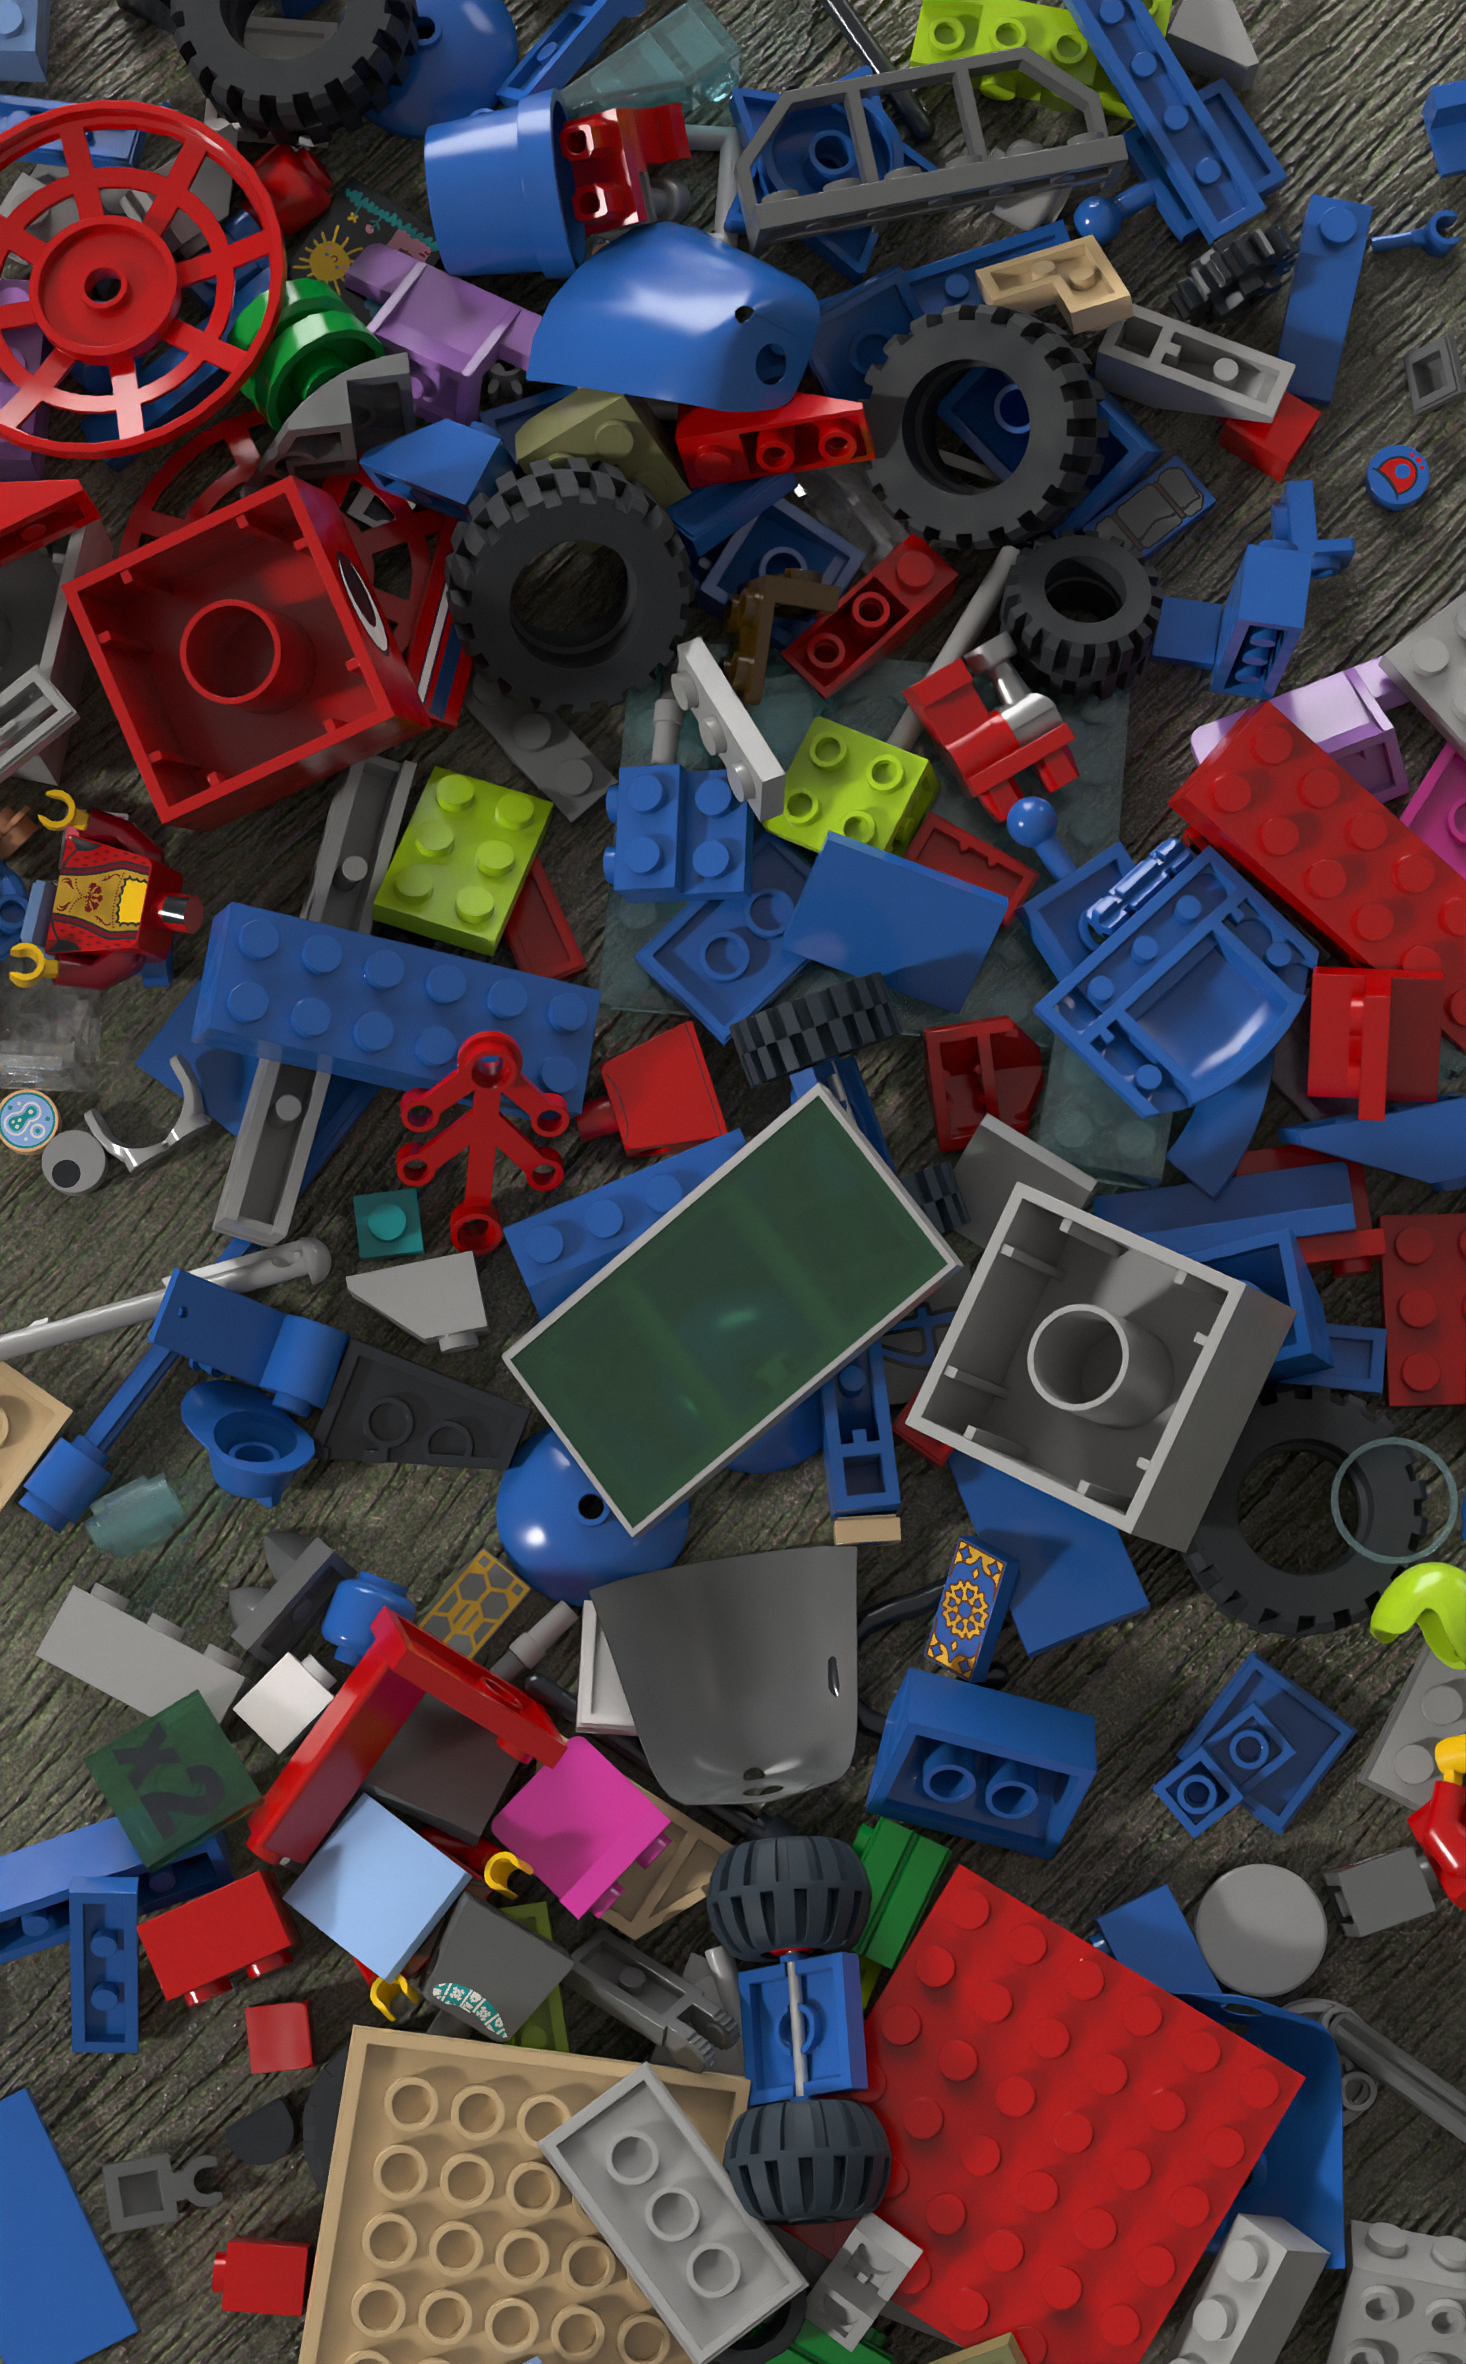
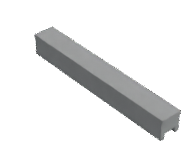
M373 755L340 771L299 918L370 935L374 921L372 920L373 902L389 867L416 769V763L404 760L401 764ZM263 1058L259 1059L212 1231L268 1248L275 1247L278 1242L287 1236L331 1074Z

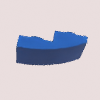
M1255 1699L1167 1773L1152 1789L1195 1839L1244 1799L1247 1793L1295 1755L1298 1749Z

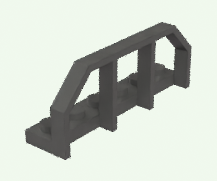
M1027 46L784 91L736 162L734 177L751 255L758 256L765 253L767 245L865 226H871L872 232L878 233L885 231L888 222L975 205H980L981 213L994 210L997 201L1095 182L1100 183L1101 190L1113 188L1128 161V154L1123 135L1108 136L1099 94ZM1018 69L1084 112L1088 132L1070 138L1066 142V146L1044 150L1041 143H1029L1010 149L1006 152V157L988 160L970 78ZM952 82L968 155L950 160L945 164V169L922 173L921 168L918 166L903 167L888 172L884 176V180L879 181L861 99ZM844 102L862 184H860L858 178L840 179L825 185L823 192L799 196L797 190H782L766 195L761 200L762 204H758L750 171L789 112Z

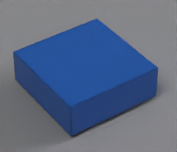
M1163 596L1162 613L1150 661L1212 670L1222 604Z

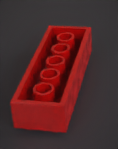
M1267 700L1248 708L1167 804L1225 857L1240 868L1246 876L1348 968L1444 971L1440 1051L1445 1055L1465 1054L1466 880L1271 702Z

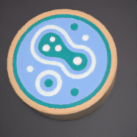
M32 1089L18 1090L8 1095L0 1103V1139L16 1153L22 1155L41 1154L44 1152L49 1141L61 1133L62 1118L59 1109L47 1095L40 1091Z

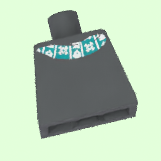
M464 1888L448 1909L419 1980L418 1987L424 1998L441 2008L425 2034L469 2040L476 2029L496 2042L505 2044L570 1972L575 1962L565 1948Z

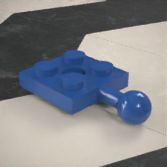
M1222 77L1197 91L1260 198L1264 199L1285 187L1288 179L1287 174L1225 78ZM1138 125L1121 135L1124 136L1128 154L1127 162L1140 182L1113 197V199L1099 195L1086 198L1077 206L1073 216V226L1078 237L1082 238L1093 234L1099 245L1111 242L1118 235L1123 219L1132 216L1153 203L1180 245L1202 234Z
M1030 796L1018 800L1011 807L1007 816V829L1010 836L1018 844L1035 848L1038 856L1056 883L1013 911L1060 983L1100 946L1089 934L1088 921L1086 919L1087 911L1101 898H1105L1108 895V891L1134 869L1136 865L1119 841L1077 868L1059 839L1055 836L1058 826L1055 809L1043 798Z

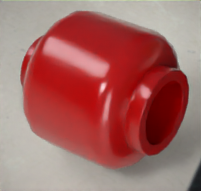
M278 144L252 164L270 195L284 236L292 237L329 209L331 198L328 189L334 185V181L320 160L306 145L303 144L297 149L294 146ZM248 197L240 202L242 208L263 230L255 209Z

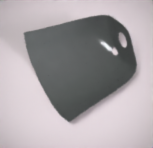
M819 1546L734 1556L648 1572L617 1580L590 1590L589 1594L610 1649L646 1758L659 1785L671 1799L684 1805L764 1803L798 1795L843 1778L851 1766L855 1753L858 1726L857 1546ZM831 1656H834L837 1662L840 1685L837 1697L832 1695L828 1688V1659ZM752 1768H759L766 1775L765 1778L756 1780H743L744 1772ZM759 1788H784L781 1791L767 1795H743L748 1791Z

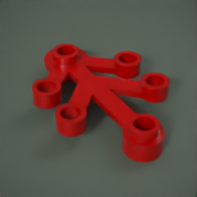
M483 1031L469 1037L459 1049L457 1056L458 1068L431 1089L413 1088L407 1091L400 1101L403 1125L413 1132L422 1133L432 1130L438 1124L440 1113L474 1091L473 1108L426 1144L421 1142L407 1143L398 1150L396 1155L398 1178L406 1185L417 1187L429 1183L433 1179L436 1169L469 1146L465 1199L453 1210L450 1216V1232L455 1248L461 1253L473 1251L474 1256H482L492 1252L498 1247L502 1239L501 1216L497 1208L491 1204L496 1146L525 1172L527 1183L536 1190H553L561 1184L564 1178L563 1160L560 1153L550 1147H537L499 1111L501 1093L503 1092L530 1115L532 1129L538 1135L556 1137L564 1133L569 1126L568 1104L559 1094L543 1093L521 1072L523 1056L519 1044L511 1036L499 1031ZM486 1056L500 1057L497 1061L491 1063L480 1060ZM420 1105L431 1109L422 1115L410 1112L413 1107ZM548 1110L560 1113L558 1117L551 1120L539 1117L541 1113ZM412 1160H421L426 1163L418 1169L406 1166ZM544 1164L554 1167L548 1173L534 1171L536 1167ZM473 1219L484 1220L483 1222L478 1224H471L467 1222Z

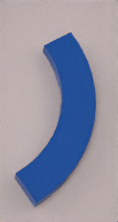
M1187 845L1184 846L1189 850L1194 860L1198 855ZM1275 1047L1255 1068L1238 1082L1218 1095L1196 1105L1180 1137L1164 1156L1166 1162L1213 1201L1235 1174L1256 1134L1272 1082Z

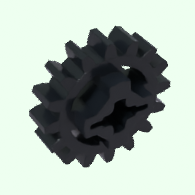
M1276 224L1263 232L1259 228L1253 233L1247 232L1238 237L1231 233L1216 241L1211 249L1187 266L1186 273L1189 277L1176 284L1178 290L1169 295L1168 298L1171 301L1169 304L1181 322L1197 328L1205 322L1207 325H1211L1215 321L1220 323L1228 318H1233L1234 321H1237L1252 313L1258 304L1280 289L1281 281L1278 277L1291 270L1289 265L1298 260L1297 253L1299 251L1284 227L1278 228Z

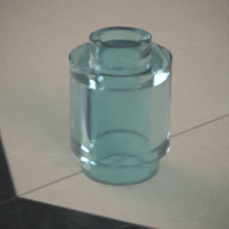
M162 1472L151 1479L144 1474L91 1502L90 1507L94 1516L84 1522L99 1552L104 1555L112 1550L116 1557L122 1560L175 1532L174 1524L187 1517L175 1491Z

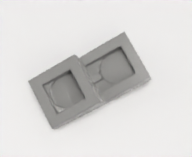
M874 2213L864 2214L807 2296L805 2318L852 2353L920 2257L923 2250Z

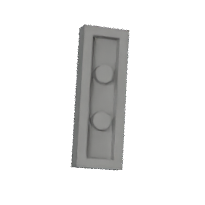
M701 637L677 645V673L671 675V685L675 698L683 710L691 709L699 722V731L703 744L709 754L712 756L718 754L727 768L728 781L735 797L740 802L747 800L760 822L783 814L786 773Z

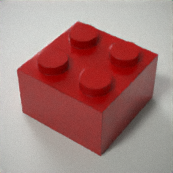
M257 1871L135 1926L166 2001L185 1998L188 2007L200 2005L233 1990L229 1977L246 1970L250 1979L259 1978L294 1962L289 1950L304 1944L287 1902L282 1899L284 1895L273 1871Z

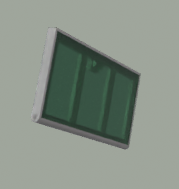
M818 1082L502 1354V1359L632 1538H641L965 1266L837 1101L831 1090L823 1083Z

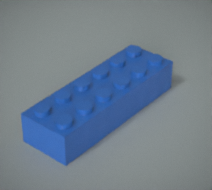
M231 902L213 917L190 1042L407 1092L413 1088L431 1089L458 1068L457 1056L459 1049L465 1040L472 1035L483 1031H499L511 1036L519 1044L523 1056L521 1072L543 1093H556L562 1096L568 1104L569 1119H572L582 1113L601 990ZM486 1056L480 1060L491 1063L497 1061L500 1057ZM474 1091L456 1103L473 1107ZM503 1092L501 1093L499 1111L502 1114L530 1120V1115ZM548 1110L541 1113L539 1117L551 1120L558 1117L560 1113Z

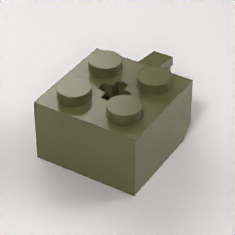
M581 387L527 420L515 434L516 460L526 473V476L532 474L529 465L531 462L548 459L552 469H561L565 467L566 457L586 458L592 471H597L599 465L605 462L620 468L627 482L637 478L651 490L656 503L663 504L665 509L691 494L678 447L641 396ZM575 541L585 556L604 546L603 544L591 541Z

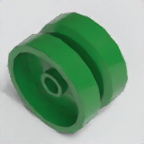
M309 278L286 281L284 306L273 340L256 371L240 390L256 405L257 411L272 429L279 433L286 420L300 404L322 385L355 366L386 355L383 345L355 316L353 310L326 282ZM269 290L258 295L239 314L227 336L226 343L246 352L248 351L261 327L267 308Z

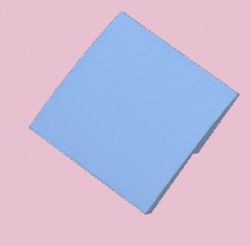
M364 1792L282 1899L383 1980L392 1984L473 1876Z

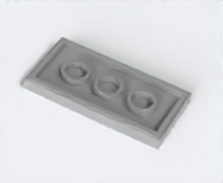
M647 2061L537 2143L538 2147L694 2364H708L809 2286L762 2220L753 2218L745 2211L734 2191L730 2175Z

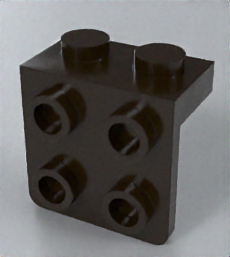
M786 568L784 574L764 575L737 585V593L729 594L723 616L724 631L731 632L728 657H720L718 666L745 709L758 706L762 699L773 617L809 622L837 613L841 587L822 584V573L805 569Z

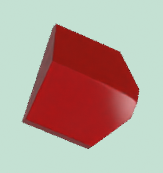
M1009 1015L923 1029L924 1076L939 1151L947 1152L966 1148L987 1113L1026 1136L1029 1129V1119L1043 1087L1044 1080L1040 1047Z

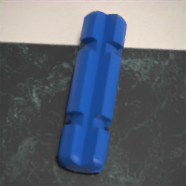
M1172 837L1167 841H1163L1149 854L1145 861L1142 860L1109 890L1105 898H1101L1087 911L1086 919L1101 937H1110L1192 862L1193 859L1189 850L1177 838Z

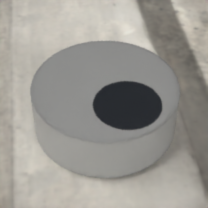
M69 1130L56 1135L46 1145L42 1155V1169L46 1179L59 1192L69 1196H83L95 1191L103 1183L108 1172L109 1163L105 1149L94 1136L84 1131Z

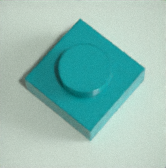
M416 1188L353 1196L359 1253L362 1262L425 1254L419 1196Z

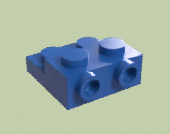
M681 764L619 767V785H610L606 794L608 818L611 823H617L616 846H607L603 856L605 879L608 884H614L615 892L630 904L751 898L755 813L747 800L740 802L735 797L728 781L727 769L687 771Z

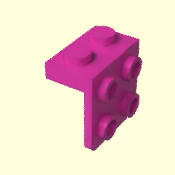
M575 1736L566 1742L568 1749L556 1766L551 1769L544 1765L493 1819L491 1829L493 1834L515 1856L530 1864L533 1868V1873L560 1898L559 1901L578 1920L582 1919L589 1910L599 1919L626 1891L618 1882L623 1874L635 1862L645 1870L672 1842L664 1833L672 1824V1821L587 1739Z

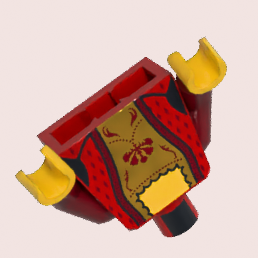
M50 790L45 793L46 796L64 801L69 807V812L66 818L57 822L38 815L43 826L53 831L65 830L69 826L79 829V836L68 835L44 952L55 958L45 959L40 948L34 944L27 942L19 943L11 948L10 955L19 958H32L38 966L33 972L28 974L9 972V977L15 985L22 988L33 987L42 978H52L53 985L107 990L141 972L145 963L163 962L169 956L173 931L196 933L203 921V903L199 896L181 894L183 885L182 874L165 865L164 850L135 823L93 807H89L87 811L75 808L74 800L68 793L62 790Z

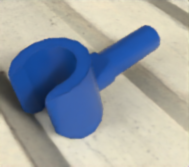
M1441 210L1435 213L1423 228L1413 229L1410 232L1371 237L1372 253L1408 247H1422L1432 257L1440 258L1446 256L1455 248L1462 237L1444 238L1439 235L1436 229L1452 226L1458 219V214L1451 210Z

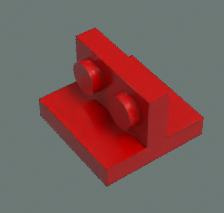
M1313 966L1307 1096L1358 1098V1120L1385 1121L1386 1100L1437 1102L1444 971Z

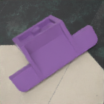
M381 243L367 246L345 272L344 287L383 305L367 328L383 345L385 355L404 352L408 354L415 415L432 423L447 418L469 427L471 422H478L482 375L493 367L498 358L527 371L533 337L542 316L455 276H449L448 273Z
M1383 656L1268 700L1380 803L1410 793L1395 729L1384 713L1387 710L1408 703L1410 700L1378 666ZM1247 709L1200 726L1192 733L1191 751L1198 766Z

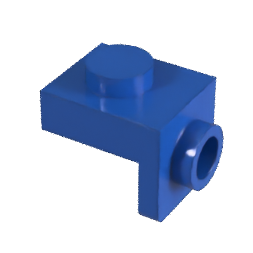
M1312 480L1287 481L1279 501L1280 503H1272L1271 506L1273 540L1287 541L1295 544L1298 547V551L1313 553L1310 579H1324L1338 575L1341 569L1349 567L1356 552L1354 538L1318 540Z

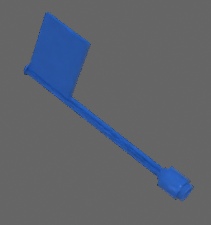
M201 976L139 1056L135 1064L184 1099L182 1084L169 1061L176 1054H181L189 1063L198 1080L205 1115L238 1138L260 1058L190 1042L201 987ZM331 1074L297 1201L384 1086ZM234 1237L215 1264L258 1252L263 1246ZM153 1344L83 1437L78 1434L71 1444L62 1437L57 1440L23 1485L28 1491L19 1501V1504L59 1534L69 1521L76 1524L112 1476L103 1468L110 1458L106 1454L180 1355Z

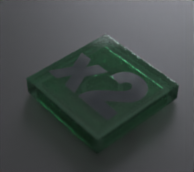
M198 1689L83 1759L151 1874L266 1803Z

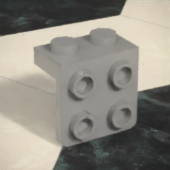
M1351 2219L1345 2239L1347 2282L1327 2351L1326 2364H1466V2242L1453 2236L1436 2237L1401 2230L1389 2223L1378 2222L1372 2224Z

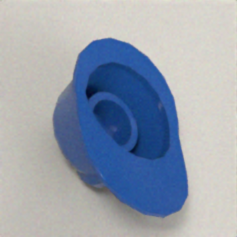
M219 1379L201 1382L188 1390L181 1402V1418L190 1433L208 1451L213 1479L221 1489L232 1495L254 1498L266 1508L276 1507L281 1500L283 1491L293 1481L297 1470L308 1465L315 1455L314 1440L282 1409L273 1406V1400L259 1389L238 1381Z

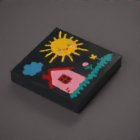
M351 176L290 261V265L287 267L286 281L309 278L326 282L353 310L355 316L367 327L383 305L344 287L345 272L367 246L376 243L385 244L437 269H440L443 262L432 226Z

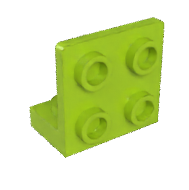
M818 716L814 718L786 773L783 814L763 821L762 825L767 832L819 853L828 830L903 857L924 822L941 788V784L928 759Z

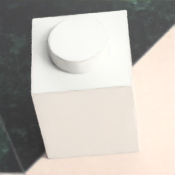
M287 1652L236 1704L233 1710L278 1755L286 1757L312 1730L334 1699L335 1695L329 1689L337 1680L311 1654L301 1662L296 1656Z

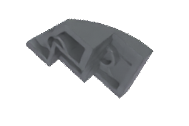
M407 352L383 356L355 366L328 381L304 400L280 429L241 490L240 498H245L290 475L304 480L359 473L357 452L367 451L416 431Z

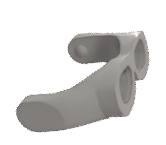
M179 1053L171 1057L169 1061L182 1084L184 1103L176 1125L163 1142L145 1148L129 1146L113 1135L98 1110L92 1108L84 1113L85 1120L95 1138L110 1154L125 1163L131 1174L147 1168L211 1126L205 1116L198 1080L187 1060Z

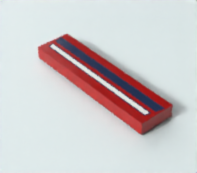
M443 515L405 664L432 726L452 731L457 726L473 662L471 656L465 655L459 641L445 594L448 591L444 576L445 558L455 552L450 538L457 523L460 521Z

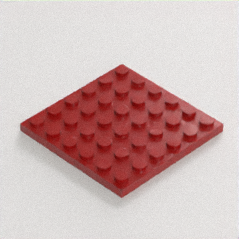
M959 1864L864 2022L868 2090L819 2098V2100H849L862 2103L875 2113L885 2129L892 2152V2167L889 2186L881 2204L873 2213L923 2250L890 2300L966 2349L1012 2332L1028 2364H1139L1306 2077ZM862 2217L823 2224L776 2226L832 2262Z

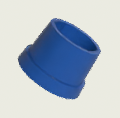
M557 88L523 96L520 98L518 106L435 124L427 128L424 156L429 207L439 253L449 276L465 277L543 272L547 279L570 278L587 261L588 246L584 223L576 220L572 203V196L576 191L571 162L562 155L558 135L564 129L563 123L570 120L562 95Z

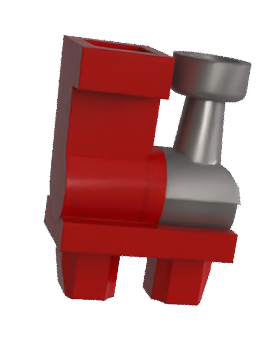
M680 102L668 103L653 108H614L563 123L564 129L558 134L562 155L572 165L576 184L572 203L576 220L584 223L586 236L605 232L612 233L647 223L653 224L669 221L678 224L684 220L691 205L690 192L686 184L680 178L672 175L655 176L649 179L647 172L649 169L692 158Z
M1007 631L964 655L975 675L988 673L1001 702V705L987 712L970 682L973 678L961 657L901 691L947 767L959 782L957 784L965 798L968 800L977 797L981 806L996 823L1006 820L1011 807L1018 800L1025 798L1013 775L1031 765L1047 794L1080 776L1073 754L1067 746V743L1076 738L1067 722L1063 723L1055 707L1056 705L1048 697L1032 693L1010 662L1009 658L1017 653V648Z

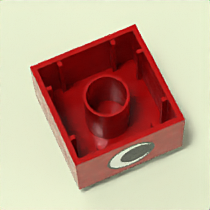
M293 475L61 585L162 825L210 832L433 728L334 496Z

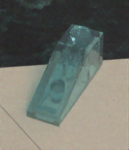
M688 0L562 89L560 93L570 121L614 108H653L679 102L681 103L682 112L690 111L708 99L711 102H716L724 98L736 87L739 77L742 76V49L703 0Z

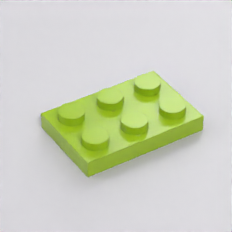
M435 766L373 902L372 920L493 957L551 822L554 802Z

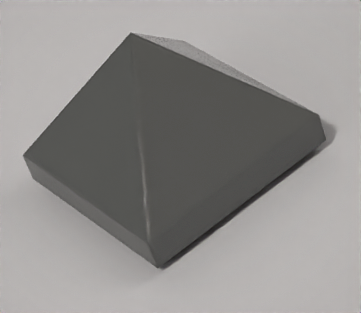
M1448 333L1402 357L1415 415L1422 416L1466 394V384L1454 334Z

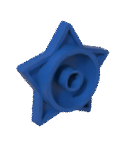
M864 65L837 81L873 75V71L870 66ZM734 88L732 90L728 105L743 150L746 149L782 94L746 88ZM879 95L861 99L879 181L884 180V176L888 172L903 167L918 166L921 168L922 173L940 170L901 141L895 125L883 111ZM844 102L789 112L750 171L758 204H762L761 200L766 195L782 190H797L799 196L823 192L825 185L840 179L858 178L860 184H862ZM737 191L723 228L726 232L747 234ZM865 226L800 240L847 280L857 285L863 279L879 232L873 233L871 226Z

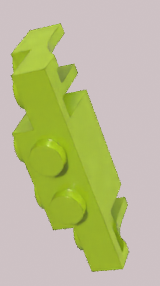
M922 0L909 68L1027 46L1097 92L1100 96L1104 114L1134 120L1068 10L1019 0ZM1142 0L1165 38L1173 0ZM1018 69L970 78L972 89L980 90L983 95L991 99L1005 101L1019 97L1039 101L1045 108L1057 112H1070L1078 109Z

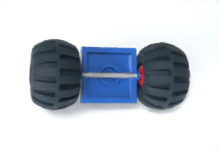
M786 1836L745 1842L725 1851L718 1859L710 1877L707 1912L713 1932L722 1947L737 1959L754 1962H780L778 1965L738 1972L745 2078L751 2080L747 2106L755 2108L745 2111L736 2119L726 2141L723 2167L731 2177L734 2191L743 2208L753 2218L762 2220L765 2225L823 2224L863 2217L864 2214L873 2213L879 2207L890 2181L892 2152L885 2129L875 2113L868 2106L856 2101L819 2100V2098L868 2090L858 1954L847 1952L859 1943L868 1924L872 1889L866 1869L855 1851L847 1843L830 1837Z

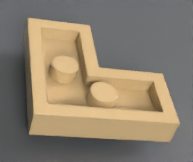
M1093 234L975 270L978 291L986 305L1021 309L1033 313L1037 309L1056 304L1074 335L1084 331L1103 330L1114 322L1134 316L1131 295Z

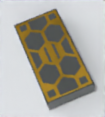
M483 1547L417 1626L472 1660H475L530 1595L533 1588Z

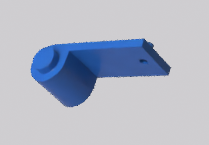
M174 1268L147 1341L275 1394L272 1402L273 1406L308 1418L312 1407L324 1410L351 1336L319 1322L285 1314L182 1269Z

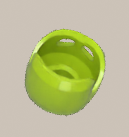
M1439 1562L1420 1563L1406 1569L1394 1579L1378 1601L1371 1616L1370 1633L1380 1643L1388 1644L1393 1642L1399 1634L1410 1630L1416 1622L1421 1628L1427 1645L1440 1661L1452 1669L1465 1670L1466 1572L1453 1565Z

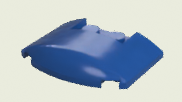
M1209 845L1037 1003L1032 1011L1143 1120L1157 1118L1161 1113L1191 1108L1218 1095L1242 1079L1270 1053L1291 1026L1307 997L1304 993L1308 969H1313V966H1317L1319 951Z

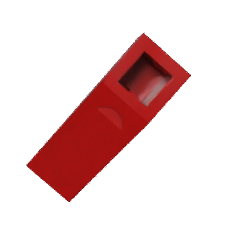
M795 392L793 398L786 405L763 411L729 412L678 403L676 442L690 489L876 459V452L864 406L860 402Z
M911 534L839 600L837 613L819 618L780 654V658L825 701L907 642L951 601L959 574L923 539Z

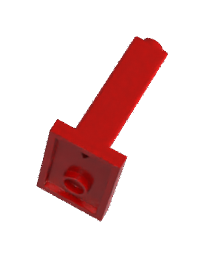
M384 1605L369 1626L375 1641L247 1820L252 1834L246 1841V1845L254 1854L272 1865H279L284 1857L305 1864L426 1692L498 1735L496 1743L506 1753L524 1764H528L532 1758H535L553 1769L568 1747L543 1705L521 1689Z

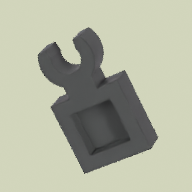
M168 2152L101 2164L111 2232L114 2234L179 2221L176 2201L188 2199L191 2203L201 2207H209L220 2203L223 2200L221 2190L200 2192L194 2186L196 2173L202 2168L217 2166V2157L207 2153L197 2154L189 2158L181 2169L171 2171Z

